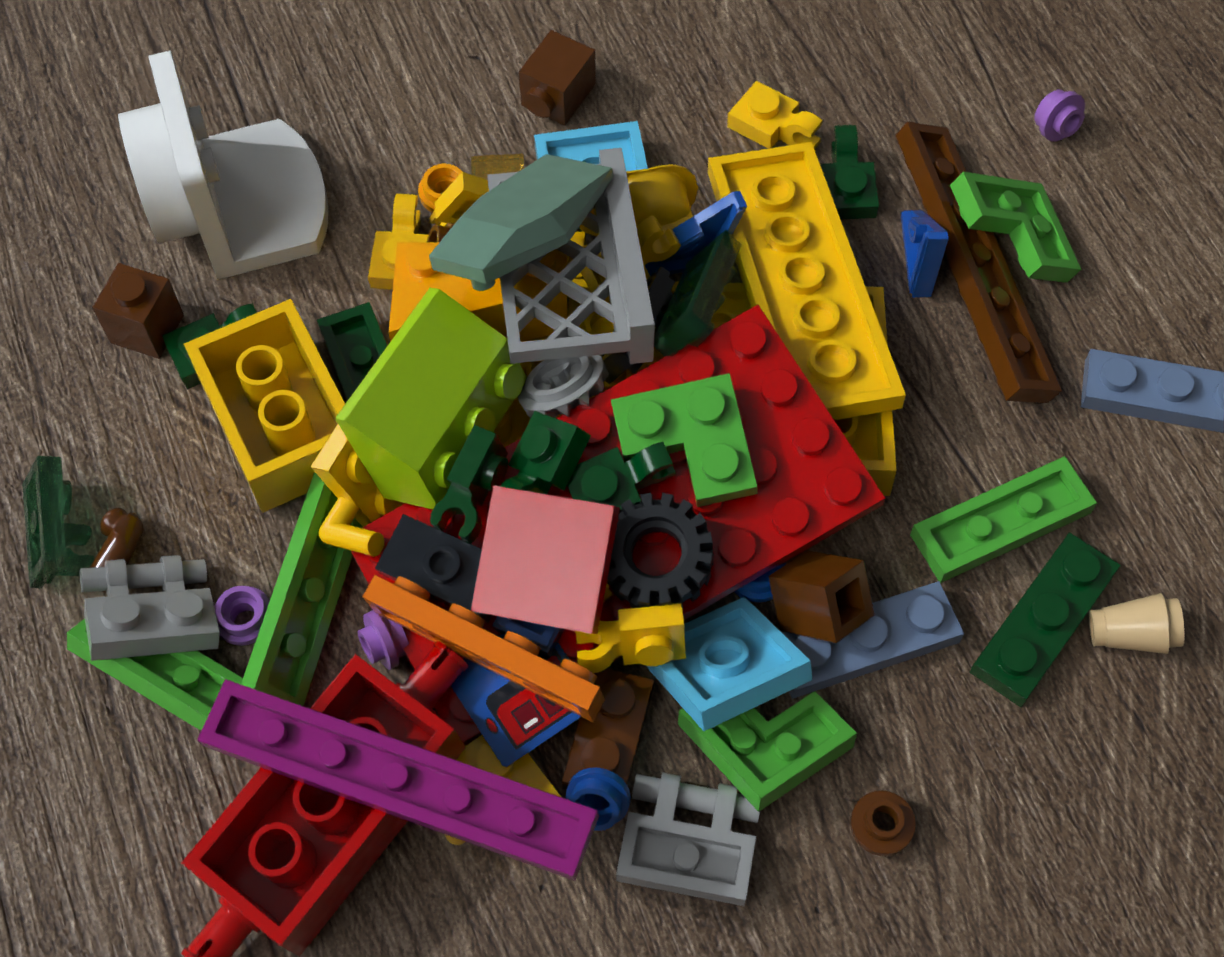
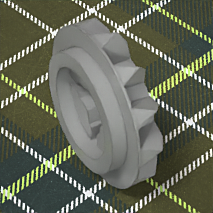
M600 355L544 360L527 376L522 391L518 396V401L529 418L532 417L534 411L553 418L559 414L569 417L571 409L580 404L589 406V398L600 394L604 390L603 382L608 377L609 372Z

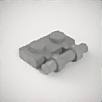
M180 555L161 556L158 563L126 565L124 559L105 560L104 567L80 568L82 593L106 591L107 594L106 597L85 598L84 617L91 661L218 649L220 631L210 588L185 590L184 584L206 583L207 569L205 560L182 561ZM159 586L162 587V592L129 595L128 590L134 588Z
M664 772L661 778L636 774L632 799L655 803L656 808L654 817L628 812L616 881L744 906L756 836L732 832V819L758 823L760 811L758 812L742 794L737 793V788L732 785L719 783L718 789L682 783L681 776ZM676 808L713 814L712 826L706 827L674 821Z

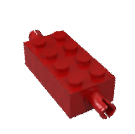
M436 641L432 650L402 685L398 682L396 684L355 654L310 709L457 760L466 748L455 729L439 718L432 708L462 671L464 672L468 668V664L453 650L448 653V647L445 644ZM260 768L181 862L221 896L218 901L222 904L181 954L184 957H232L253 930L257 933H260L262 930L279 946L300 957L408 820Z

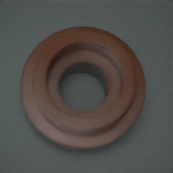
M874 791L864 795L854 806L850 818V828L854 839L864 850L878 856H891L901 852L908 846L914 836L916 822L911 807L902 797L889 791ZM878 812L889 814L895 822V828L890 831L878 829L873 823L872 816Z

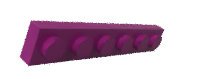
M227 679L224 680L197 739L206 748L576 881L599 818L598 811Z

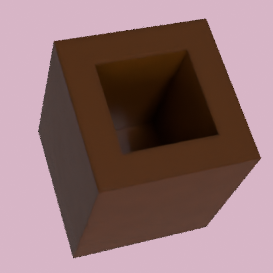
M550 30L519 71L521 106L527 108L538 117L549 118L565 126L596 85L595 49Z
M121 263L117 264L92 306L111 344L160 359L167 347L162 335L176 330L184 316L169 278Z
M807 550L768 576L780 631L837 643L875 616L864 560Z

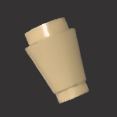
M1162 593L1103 607L1099 610L1089 611V629L1093 647L1105 646L1168 654L1169 648L1183 647L1184 619L1178 598L1164 599Z

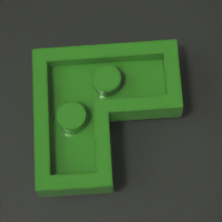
M963 171L950 185L959 205L960 215L966 222L968 229L1009 234L1018 254L1019 264L1026 272L1028 278L1068 282L1082 270L1041 183Z
M730 373L611 399L624 462L632 459L646 447L663 442L668 454L684 450L697 507L757 494V483Z
M815 691L768 722L755 708L706 731H703L683 708L679 710L678 717L680 728L758 812L852 749L857 733Z

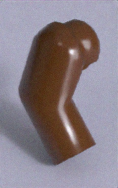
M113 508L101 520V533L108 536L89 568L104 567L105 560L124 559L126 565H128L142 536L143 524L135 513L128 514L122 508Z

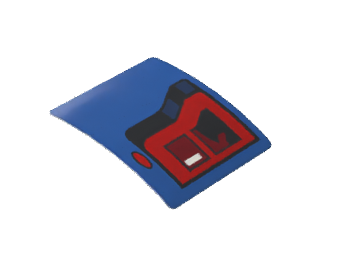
M502 634L498 637L503 639L505 635ZM557 643L550 657L541 652L537 655L558 667L563 659L570 660L559 643ZM466 658L462 659L468 664V668L464 672L462 671L451 685L504 767L511 765L581 717Z

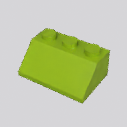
M429 288L336 416L335 420L383 498L433 510L435 505L444 498L450 487L447 477L473 426L477 425L494 433L495 428L513 401L521 393L527 377L520 363L510 364L508 340L505 336L440 289Z

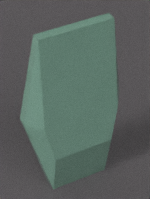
M545 154L479 197L429 255L432 269L470 279L474 290L483 291L490 289L495 285V279L567 244L613 179L612 168Z

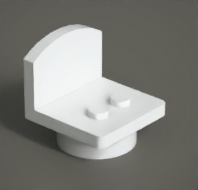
M171 50L149 55L160 103L119 113L118 119L136 188L158 244L200 234L217 280L318 254L328 226V199L318 162L304 139L281 119L208 136L200 106L190 107Z

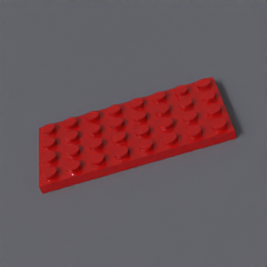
M759 305L750 308L589 399V406L580 404L571 409L569 417L562 414L556 418L578 426L591 435L578 464L615 447H618L623 458L611 399L730 373L757 483V494L697 507L684 450L669 454L676 472L674 476L637 491L640 499L641 494L651 493L653 500H661L662 493L672 494L674 502L681 504L683 499L693 505V512L696 515L702 514L707 522L708 532H711L714 551V566L711 567V578L707 586L703 584L700 589L701 595L694 602L690 598L683 602V620L878 509L885 502V497ZM520 439L505 447L508 452L506 457L508 463ZM508 466L503 482L508 478L516 476L519 471ZM551 486L547 495L573 499L568 486H566L564 491ZM489 491L482 506L476 505L477 511L481 516L482 528L479 536L471 545L480 549L483 546L492 496L491 491ZM405 503L362 527L363 529L379 532L384 537V547L378 556L373 557L351 551L368 584H370L374 575L392 584L395 583L394 580L379 574L375 567L402 515H407L433 527L430 523L432 509ZM457 514L452 516L448 520L443 532L462 540L459 532L465 523V515ZM652 532L639 539L634 547L632 557L634 564L640 571L648 575L660 576L669 573L678 565L682 550L677 540L671 535L663 532ZM609 584L608 586L613 596L603 603L600 621L619 620V609L631 608L627 600L621 601L614 594ZM429 597L428 602L446 611L451 607L434 598ZM492 615L489 623L485 622L482 629L500 636L502 633L496 631L492 626L497 616ZM402 626L409 643L403 649L415 670L432 650L435 643ZM568 629L564 630L558 641L570 661L577 664V651L593 650L599 646V644L592 642L577 644L576 631ZM623 655L616 657L613 661L617 660ZM450 686L434 707L440 718L455 729L464 746H467L481 736L482 733Z

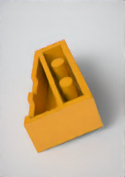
M397 242L389 322L390 342L429 288L440 289L507 338L500 277L495 279V285L490 289L483 291L474 290L470 279L432 269L429 255L440 242ZM555 249L539 262L560 273L568 265V256ZM528 272L514 288L534 299L548 284ZM560 292L546 308L567 319L569 296ZM516 306V312L518 314L522 309ZM534 317L519 332L520 342L551 335L555 330Z

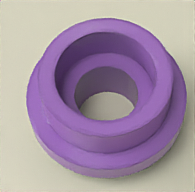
M1055 90L1049 93L1041 101L1035 113V123L1039 126L1041 135L1052 142L1073 135L1080 128L1084 120L1085 101L1082 96L1074 91Z
M235 586L222 593L214 605L220 631L219 636L224 641L233 645L241 646L255 643L270 602L267 595L261 590L250 586ZM241 612H254V617L249 622L242 625L234 623L235 618Z
M374 610L364 614L363 621L365 627L358 630L357 633L367 658L372 664L381 661L388 670L399 665V658L406 656L403 648L409 644L402 626L375 613Z

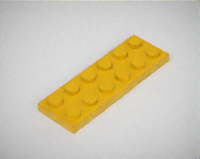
M812 142L708 158L707 173L716 201L732 192L741 191L747 204V208L729 241L751 308L756 305L760 306L833 419L839 420L902 409L906 396Z

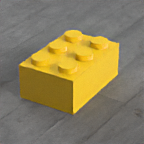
M289 299L184 343L198 379L262 513L308 492L313 474L315 473L311 465L338 423L335 418L345 405L292 299Z

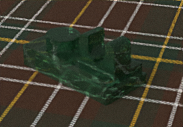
M37 456L22 487L30 588L42 589L45 583L51 584L55 576H80V568H89L94 560V556L87 554L79 555L74 553L71 548H66L69 545H86L92 535V529L86 524L64 523L63 515H68L71 509L72 485L69 480H63L61 457Z

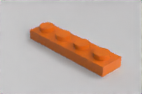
M374 575L362 597L375 613L434 643L440 641L448 647V650H453L458 655L594 723L605 699L600 687L594 684L597 676L593 672L567 659H563L558 667L538 657L537 655L541 648L514 632L507 631L502 639L482 629L485 620L458 604L452 603L449 610L446 611L428 602L431 594L423 587L406 578L398 576L395 583L392 584Z

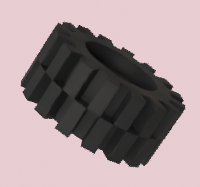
M651 493L641 494L642 502L635 505L632 504L630 499L621 504L622 512L618 516L607 578L608 585H611L614 594L621 601L627 600L631 608L681 603L683 609V602L689 598L694 602L701 595L700 589L703 584L707 586L711 578V567L714 566V551L711 532H708L706 520L701 513L696 515L693 512V505L683 499L681 504L674 502L672 494L662 493L661 500H653ZM652 532H663L671 535L677 540L682 550L678 565L669 573L660 576H652L640 571L634 564L632 557L634 547L639 539Z

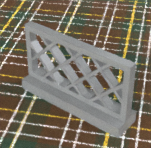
M622 148L599 150V164L597 165L611 167L614 177L591 209V211L594 209V214L589 212L581 224L597 233L598 236L585 248L571 240L557 248V250L573 258L560 273L539 262L547 255L545 254L500 277L510 364L628 352L630 364L653 362L655 324ZM518 172L487 175L489 191ZM585 267L606 278L593 293L572 282ZM528 272L548 284L534 299L514 288ZM560 292L581 304L567 319L546 308ZM608 296L610 304L604 301ZM516 306L522 309L518 314L516 312ZM592 312H595L612 322L615 332L591 335L578 326ZM534 317L555 330L545 340L520 342L519 332Z

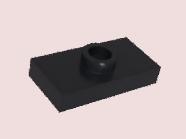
M403 514L375 569L379 574L394 581L400 576L418 584L431 594V598L449 606L452 603L458 604L471 611L482 549ZM474 612L483 618L486 623H489L492 617L489 614Z

